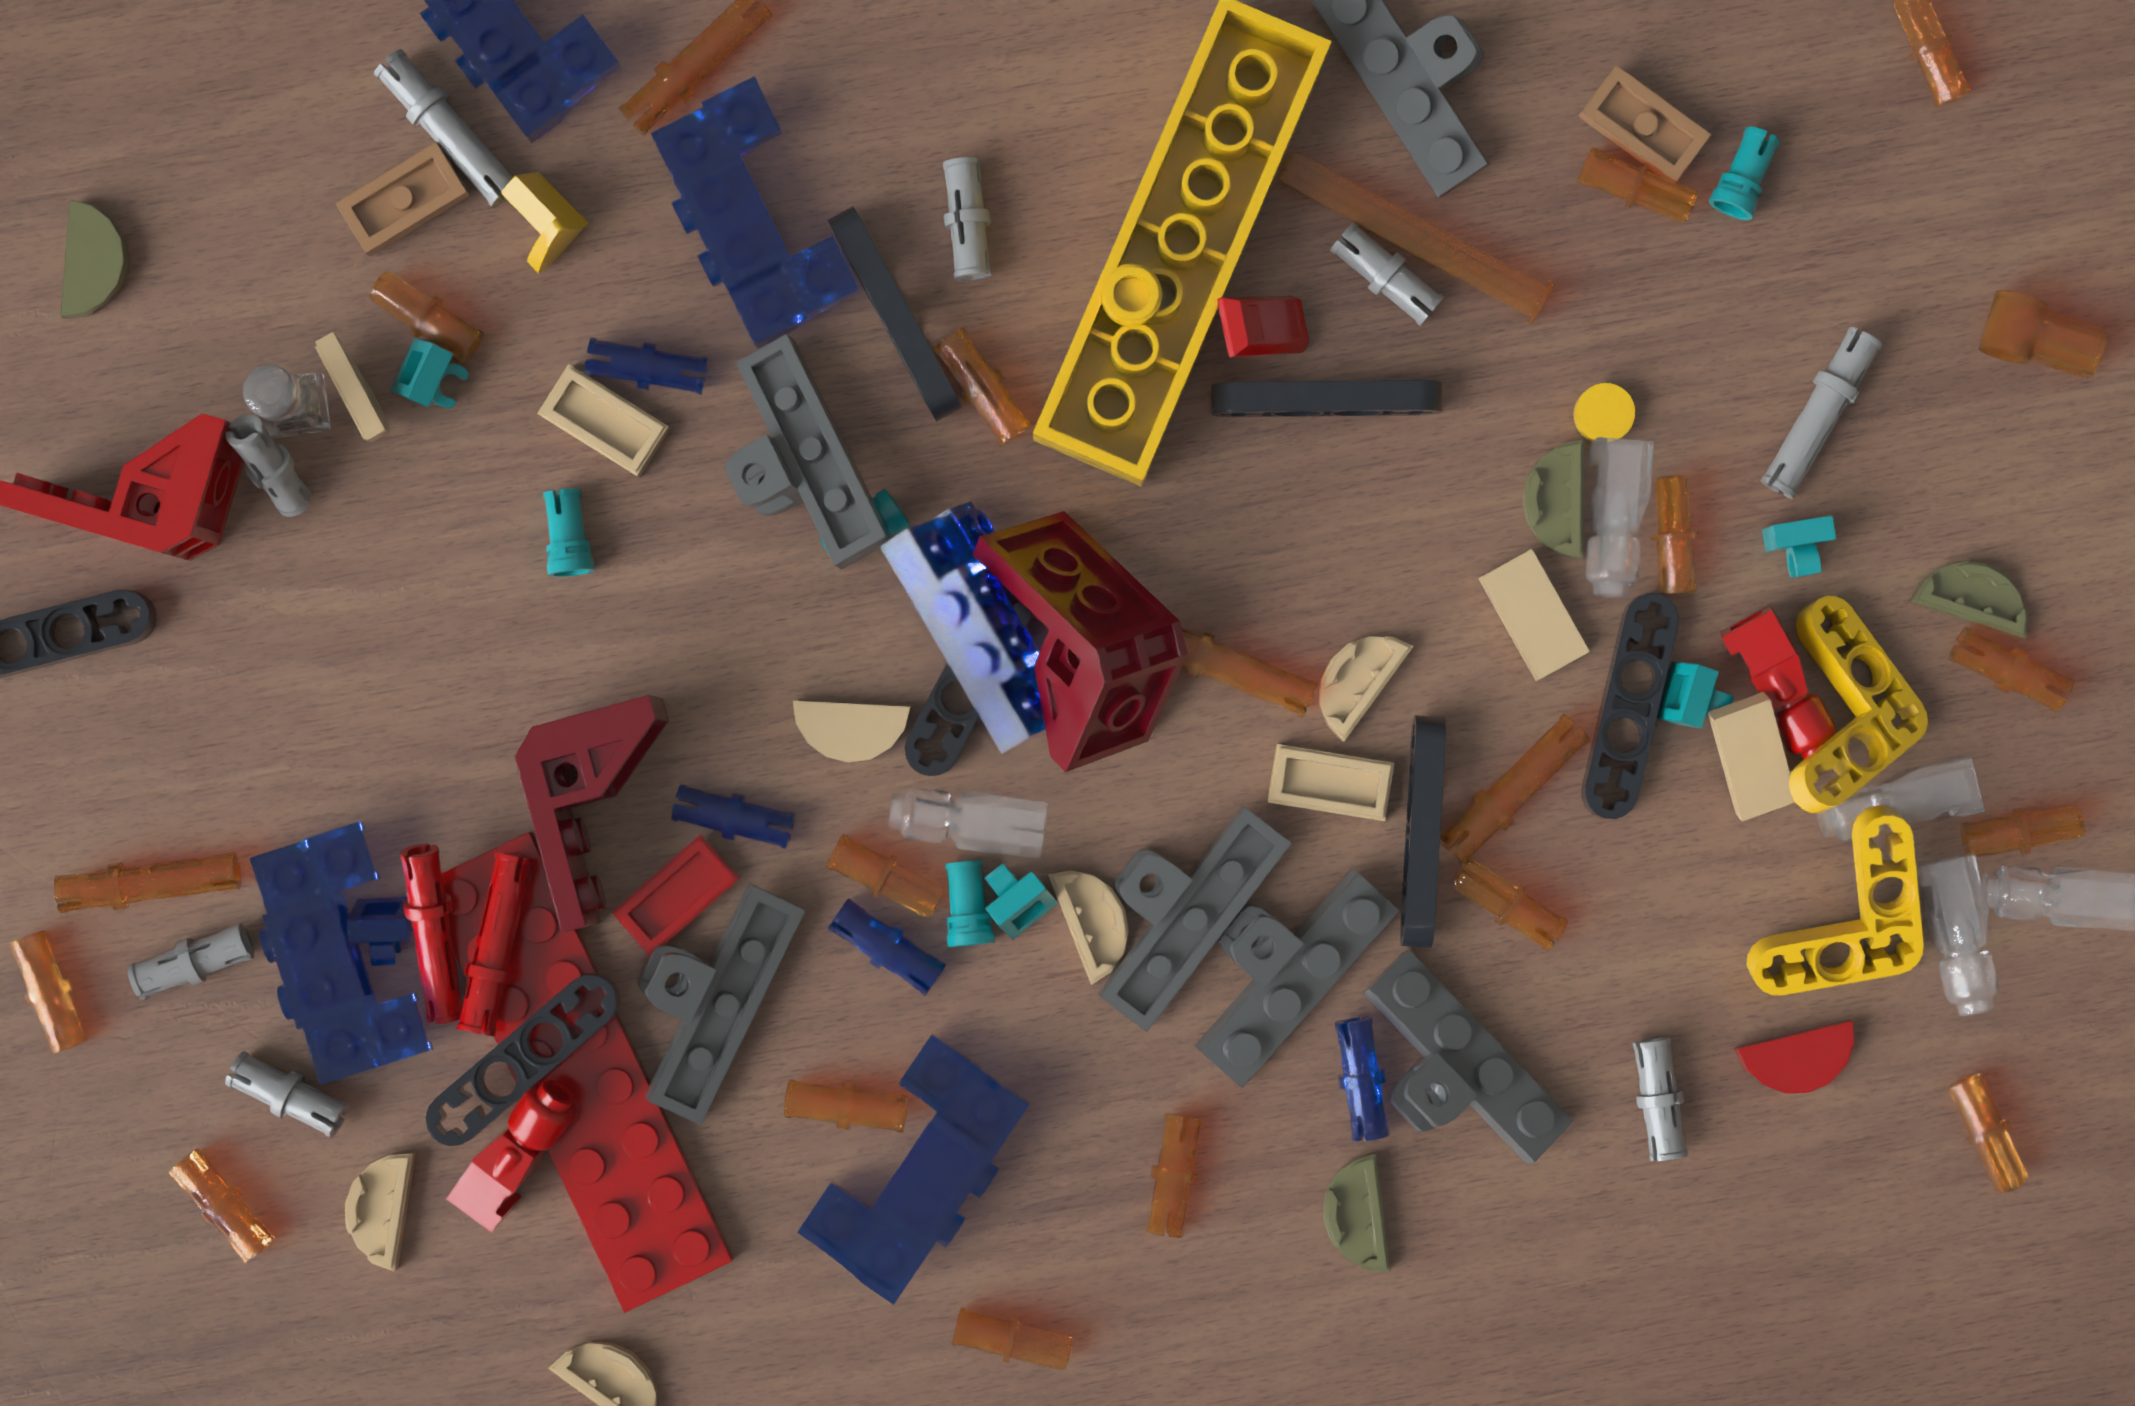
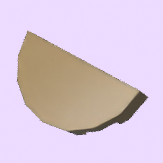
M331 332L315 341L317 345L315 348L362 438L372 443L390 433L387 419L376 396L341 340L334 332Z
M1368 636L1346 644L1329 660L1320 679L1319 705L1327 726L1342 742L1346 740L1414 646L1394 637Z
M793 701L795 722L806 742L825 757L847 763L873 760L891 749L905 732L912 708L907 706Z
M1073 870L1048 874L1092 985L1111 973L1124 954L1129 933L1125 908L1114 890L1094 875Z
M416 1152L392 1153L371 1163L353 1181L345 1202L346 1229L349 1234L351 1233L356 1246L368 1257L367 1259L372 1264L393 1272L398 1270Z
M589 1341L568 1349L548 1368L599 1406H657V1388L650 1369L633 1351L613 1342Z

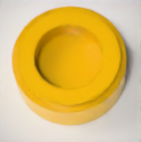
M1125 264L1119 266L1109 273L1103 283L1101 293L1103 308L1106 314L1120 325L1127 327L1143 325L1156 315L1160 307L1162 298L1160 282L1151 270L1142 265Z
M1612 383L1596 384L1583 392L1576 401L1573 412L1574 422L1580 434L1587 440L1598 444L1612 443L1623 437L1631 429L1635 419L1634 402L1628 392L1618 385Z

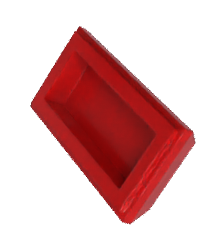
M1292 295L1221 297L1217 299L1229 357L1304 353L1308 346L1309 338L1301 299Z
M700 834L611 913L644 951L651 956L653 949L657 945L669 942L740 878Z

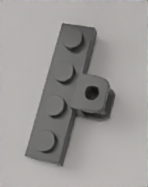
M1311 0L1437 197H1443L1490 165L1443 92L1471 74L1480 65L1484 57L1483 50L1462 19L1452 15H1444L1433 19L1407 36L1385 0ZM1455 38L1457 51L1451 58L1446 59L1442 52L1443 45L1448 39Z
M785 334L736 362L772 436L770 437L766 434L734 453L726 463L725 470L740 501L747 506L755 507L756 511L764 516H774L783 513L804 502L834 565L841 570L892 542V537L795 340L788 334Z
M1241 806L1189 875H1186L1171 862L1151 850H1138L1115 879L1114 887L1118 895L1132 909L1147 919L1151 925L1101 988L1098 995L1148 1032L1292 843L1246 807ZM1147 874H1155V886L1149 891H1141V879Z
M1352 868L1294 934L1264 909L1253 904H1245L1220 936L1218 942L1227 956L1250 975L1253 980L1194 1046L1243 1088L1400 910ZM1245 926H1247V928L1240 934V931Z
M748 883L710 962L692 952L670 944H660L653 949L638 980V986L653 1005L663 1012L681 1019V1022L644 1096L648 1102L700 1125L702 1124L806 911L804 908L752 883ZM679 973V977L674 984L665 986L666 980L670 975Z
M1409 949L1402 952L1363 992L1374 1006L1424 1057L1419 1059L1402 1076L1390 1095L1392 1106L1416 1131L1426 1132L1448 1124L1470 1105L1528 1165L1536 1162L1573 1122L1568 1114ZM1426 1092L1431 1098V1103L1427 1099Z

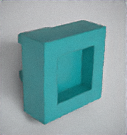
M414 338L390 391L426 407H429L432 402L444 408H453L456 401L444 396L440 391L441 379L451 374L466 380L469 373L461 365L450 362L453 356L452 352L433 343Z
M1833 516L1776 524L1762 529L1766 553L1786 550V561L1790 578L1820 573L1821 563L1816 545L1836 539Z
M1672 662L1662 693L1657 719L1674 725L1702 728L1709 711L1733 703L1735 696L1714 690L1719 671L1699 664Z
M1002 863L985 877L986 881L999 896L985 909L1012 940L1059 904L1032 871L1018 881Z

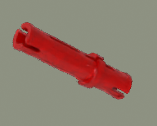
M427 843L417 844L400 851L408 898L403 904L404 914L407 919L411 920L414 931L426 1020L429 1023L435 1021V1024H447L460 1019L463 1007L449 925V913L452 912L453 905L451 896L445 893L440 868L439 847L435 844L432 846Z
M495 852L494 855L495 861L473 961L465 965L464 975L469 976L460 1020L456 1027L459 1030L476 1034L483 1033L487 1036H495V1027L505 984H511L513 972L508 971L530 867L533 865L532 859Z

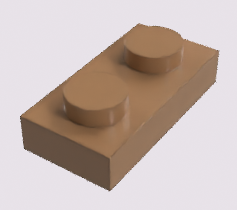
M1615 65L1578 115L1579 118L1672 186L1678 181L1711 136L1709 132L1617 65Z
M434 142L335 204L364 252L371 257L468 198L470 194L437 142Z

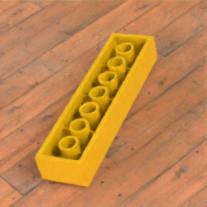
M1219 0L1033 431V441L1142 487L1218 311L1217 299L1224 297L1325 62L1332 41L1239 1ZM1125 264H1138L1151 270L1158 278L1162 289L1161 304L1156 315L1150 321L1140 326L1127 327L1114 322L1106 314L1102 305L1101 293L1106 277L1115 268Z

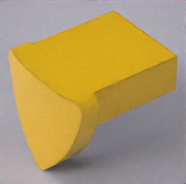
M539 172L514 176L500 192L541 234L527 259V262L538 274L551 265L589 224Z

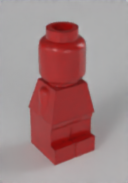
M1771 604L1720 631L1721 638L1731 656L1740 651L1749 667L1751 682L1760 693L1764 692L1771 700L1773 711L1776 710L1774 715L1780 737L1789 752L1801 754L1804 760L1834 735L1836 725L1821 698L1816 694H1808L1797 648L1791 642Z
M550 1079L545 1080L541 1086L529 1088L510 1113L507 1121L508 1127L493 1138L470 1161L471 1164L446 1199L492 1233L521 1199L522 1196L516 1191L534 1173L544 1151L555 1145L569 1125L572 1118L570 1106L574 1102V1096L571 1091L560 1082Z

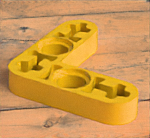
M1824 596L1807 605L1799 612L1796 620L1797 635L1801 643L1856 716L1850 723L1800 762L1791 772L1789 779L1790 793L1795 803L1810 813H1822L1845 802L1919 741L1926 733L1928 726L1927 712L1922 702L1854 609L1844 599L1837 596ZM1825 617H1828L1833 624L1828 633L1820 625L1824 622ZM1848 642L1851 649L1839 654L1837 649ZM1853 659L1864 661L1869 666L1872 672L1870 687L1860 685L1853 677L1851 670ZM1884 692L1887 697L1879 700V703L1876 704L1872 697ZM1896 712L1901 716L1903 720L1899 724L1898 730L1893 726L1891 720L1894 719ZM1851 738H1857L1866 745L1870 757L1867 767H1862L1852 760L1848 750ZM1833 769L1839 776L1824 785L1822 793H1819L1814 786V783L1819 779L1818 775Z
M1887 805L1869 807L1857 816L1853 824L1852 842L1860 910L1859 920L1770 935L1758 940L1751 947L1747 955V967L1753 980L1763 992L1770 995H1788L1900 975L1910 971L1919 963L1923 955L1924 943L1914 839L1911 827L1896 809ZM1887 824L1895 832L1886 835L1885 839L1886 853L1892 860H1882V852L1871 838L1879 835V826ZM1887 877L1902 879V891L1894 901L1889 903L1874 901L1873 890L1878 882ZM1898 934L1904 942L1897 944L1895 954L1888 955L1883 947L1890 944L1891 935ZM1860 939H1865L1870 948L1865 949L1869 957L1868 960H1865V954L1859 942ZM1834 942L1848 944L1850 947L1849 956L1842 965L1835 968H1827L1820 964V955L1829 944ZM1803 949H1805V956L1811 968L1809 971H1805L1800 962L1805 961L1801 954ZM1782 955L1786 963L1780 966V974L1771 976L1767 968L1772 966L1774 956Z

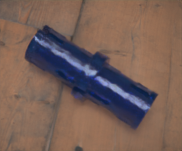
M591 337L587 353L610 357L611 362L586 359L585 375H598L637 382V388L649 390L650 385L653 384L696 392V394L702 395L705 379L683 375L681 371L688 370L707 373L708 357L656 350V344L644 342L641 348Z
M680 784L675 798L681 802L697 805L699 808L694 809L674 804L671 821H681L722 831V838L733 841L736 835L780 846L782 849L788 848L791 839L790 833L769 828L768 825L773 824L793 830L796 812H786L745 802L746 796L733 793L731 798Z
M850 898L847 899L828 927L829 931L847 940L871 958L869 963L879 970L881 966L885 967L908 982L909 985L920 991L924 996L927 995L947 965L903 936L905 930L895 924L891 928Z
M1369 1016L1362 1017V1020H1360V1017H1354L1334 1022L1343 1074L1338 1075L1339 1087L1346 1090L1352 1141H1361L1363 1137L1365 1141L1377 1140L1390 1135L1381 1085L1387 1082L1385 1070L1379 1068L1372 1025L1373 1018Z

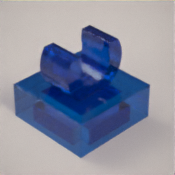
M407 897L356 900L346 921L349 943L369 942L371 966L396 965V953H401L402 951L401 941H409L413 929L411 920L407 919L404 914L403 904L408 899Z

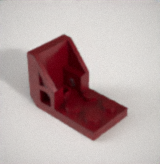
M1065 511L980 536L973 556L993 574L997 581L1002 583L1021 601L1035 618L1049 629L1034 667L1050 757L1065 772L1148 742L1188 655L1180 620Z
M646 695L533 726L515 755L516 765L562 933L601 923L598 911L607 908L601 881L598 875L589 876L583 854L591 852L586 825L582 818H573L571 809L617 797L669 722L663 698ZM574 765L578 771V779L571 786L567 770Z

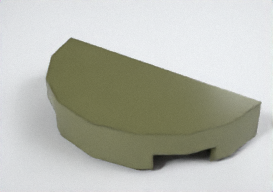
M74 200L69 201L60 317L64 319L89 317L95 313V310L107 304L115 292L119 293L123 288L129 268L127 242L120 235L114 222L94 206Z
M1584 440L1561 444L1542 456L1526 477L1522 496L1526 523L1537 540L1558 555L1576 559L1583 558Z
M1962 561L1937 568L1919 582L1909 600L1910 603L2020 640L2026 639L2028 612L2023 607L2021 596L2012 585L2013 581L2011 578L1989 564Z
M1372 1152L1350 1160L1335 1173L1324 1194L1323 1220L1330 1241L1347 1260L1368 1271L1391 1272L1376 1153Z

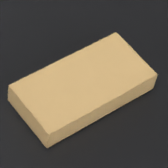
M570 364L567 365L537 413L638 478H640L671 429Z
M1533 549L1478 578L1535 681L1546 677L1590 652Z
M1764 692L1709 711L1708 716L1735 814L1743 822L1795 803L1789 788L1790 771L1769 697Z
M1276 744L1267 803L1385 821L1394 763Z

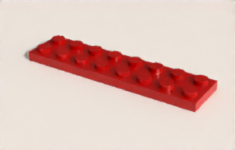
M527 832L441 873L445 893L451 896L453 905L452 912L449 913V925L454 952L464 973L466 963H472L494 866L495 852L533 860L508 971L513 972L511 984H505L495 1027L496 1033L494 1038L497 1045L573 980L586 974H599L579 930L561 932L539 846L532 832ZM582 986L579 992L583 997V1001L570 1013H565L562 1003L554 1009L556 1013L570 1022L576 1037L584 1032L583 1028L575 1024L579 1018L591 1011H595L599 1016L605 1012L600 1002L606 996V993L601 987L590 991L585 986ZM617 1013L607 1025L535 1086H541L548 1079L555 1080L566 1086L574 1096V1102L570 1106L572 1110L571 1121L555 1145L547 1149L622 1310L626 1313L732 1262L734 1257L663 1108L648 1102L644 1097L651 1082ZM547 1022L540 1023L532 1030L530 1044L538 1055L552 1057L562 1047V1034L555 1025ZM507 1064L515 1083H517L516 1072Z

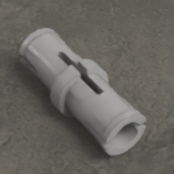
M976 157L953 158L943 162L949 212L943 216L944 227L947 230H951L955 269L954 280L961 282L979 281L992 277L986 227L991 224V214L988 209H984L980 172L981 160Z
M1352 222L1342 234L1343 237L1340 240L1338 239L1332 246L1330 252L1339 256L1371 283L1368 289L1376 296L1381 291L1416 321L1415 323L1421 326L1444 296L1438 294L1403 264L1406 259L1397 252L1392 256L1360 229L1356 222Z
M248 414L236 418L229 425L230 430L233 432H226V439L245 462L247 477L256 487L263 488L282 516L293 517L303 513L310 506L306 500H312L313 496L309 487L306 486L296 473L292 455L283 445H277L263 422L256 415Z
M239 923L206 938L195 941L191 938H186L178 941L175 945L176 948L128 965L127 973L136 996H139L140 1000H145L162 991L188 982L192 986L206 981V975L228 966L254 959V948L246 928H243V924Z
M1671 1037L1651 1038L1632 1042L1641 1093L1636 1096L1637 1108L1643 1109L1644 1121L1646 1122L1649 1160L1667 1161L1687 1157L1688 1150L1683 1133L1680 1104L1684 1103L1685 1099L1683 1090L1677 1088L1672 1059Z
M242 1051L237 1056L229 1069L236 1072L235 1075L229 1073L226 1076V1086L235 1088L269 1105L271 1114L279 1118L289 1115L325 1133V1136L329 1138L336 1135L345 1120L339 1116L341 1114L346 1115L349 1111V1103L340 1101L304 1083V1075L296 1071L286 1074L252 1057L246 1051Z

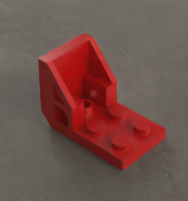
M201 413L123 465L112 501L78 490H73L71 500L69 501L66 500L69 488L16 472L13 484L0 480V506L191 561L220 545L244 461L226 439V432H233L229 428L231 422Z

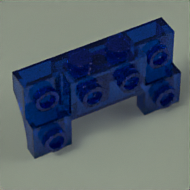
M424 0L428 7L419 13L440 42L449 36L453 38L463 52L454 61L476 89L484 83L489 86L531 143L558 125L586 94L621 67L618 60L583 14L544 42L513 0Z
M754 76L701 102L703 108L651 132V135L681 198L671 202L685 232L689 234L698 230L707 251L697 256L713 287L724 283L754 345L759 349L781 336L791 333L800 325L832 306L860 293V290L833 236L790 256L741 157L757 146L782 134Z
M972 502L949 508L930 521L905 529L880 545V548L1001 754L1045 730L1034 667L1039 651L1034 645L1031 634L1021 623L1004 594L999 580L973 556L979 537L993 533L995 530L989 518L981 510L976 509Z
M356 822L303 839L301 842L250 858L267 914L262 915L266 928L259 931L261 946L269 963H277L283 985L277 987V996L281 1010L287 1020L294 1019L297 1030L303 1028L320 1085L434 1049L432 1042L428 1041L416 1003V1001H419L416 992L377 1004L343 892H341L381 879L378 870H375L363 833L365 831L363 822Z
M933 1033L898 1084L933 1108L936 1113L873 1206L870 1207L832 1181L797 1232L840 1263L865 1286L893 1305L935 1243L937 1242L946 1248L966 1219L957 1211L969 1193L980 1198L999 1171V1168L992 1164L991 1161L1030 1105V1102L985 1072L981 1069L980 1065Z

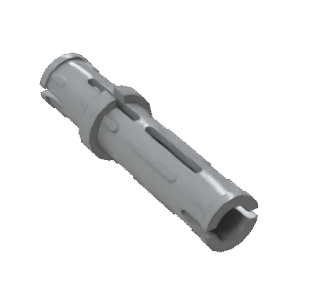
M402 49L390 54L385 58L390 65L385 67L380 63L375 69L374 75L388 87L408 110L406 118L414 126L421 125L488 200L492 208L504 202L506 198L500 192L513 179V176L447 103L449 95L442 87L434 88L406 57L407 54Z
M1848 328L1845 338L1826 370L1818 371L1812 382L1816 384L1813 393L1767 472L1760 479V482L1780 495L1783 491V495L1789 499L1795 498L1798 488L1847 404H1855L1860 395L1857 387L1876 354L1883 347V344L1874 336L1865 331H1862L1859 335L1860 330L1858 328Z

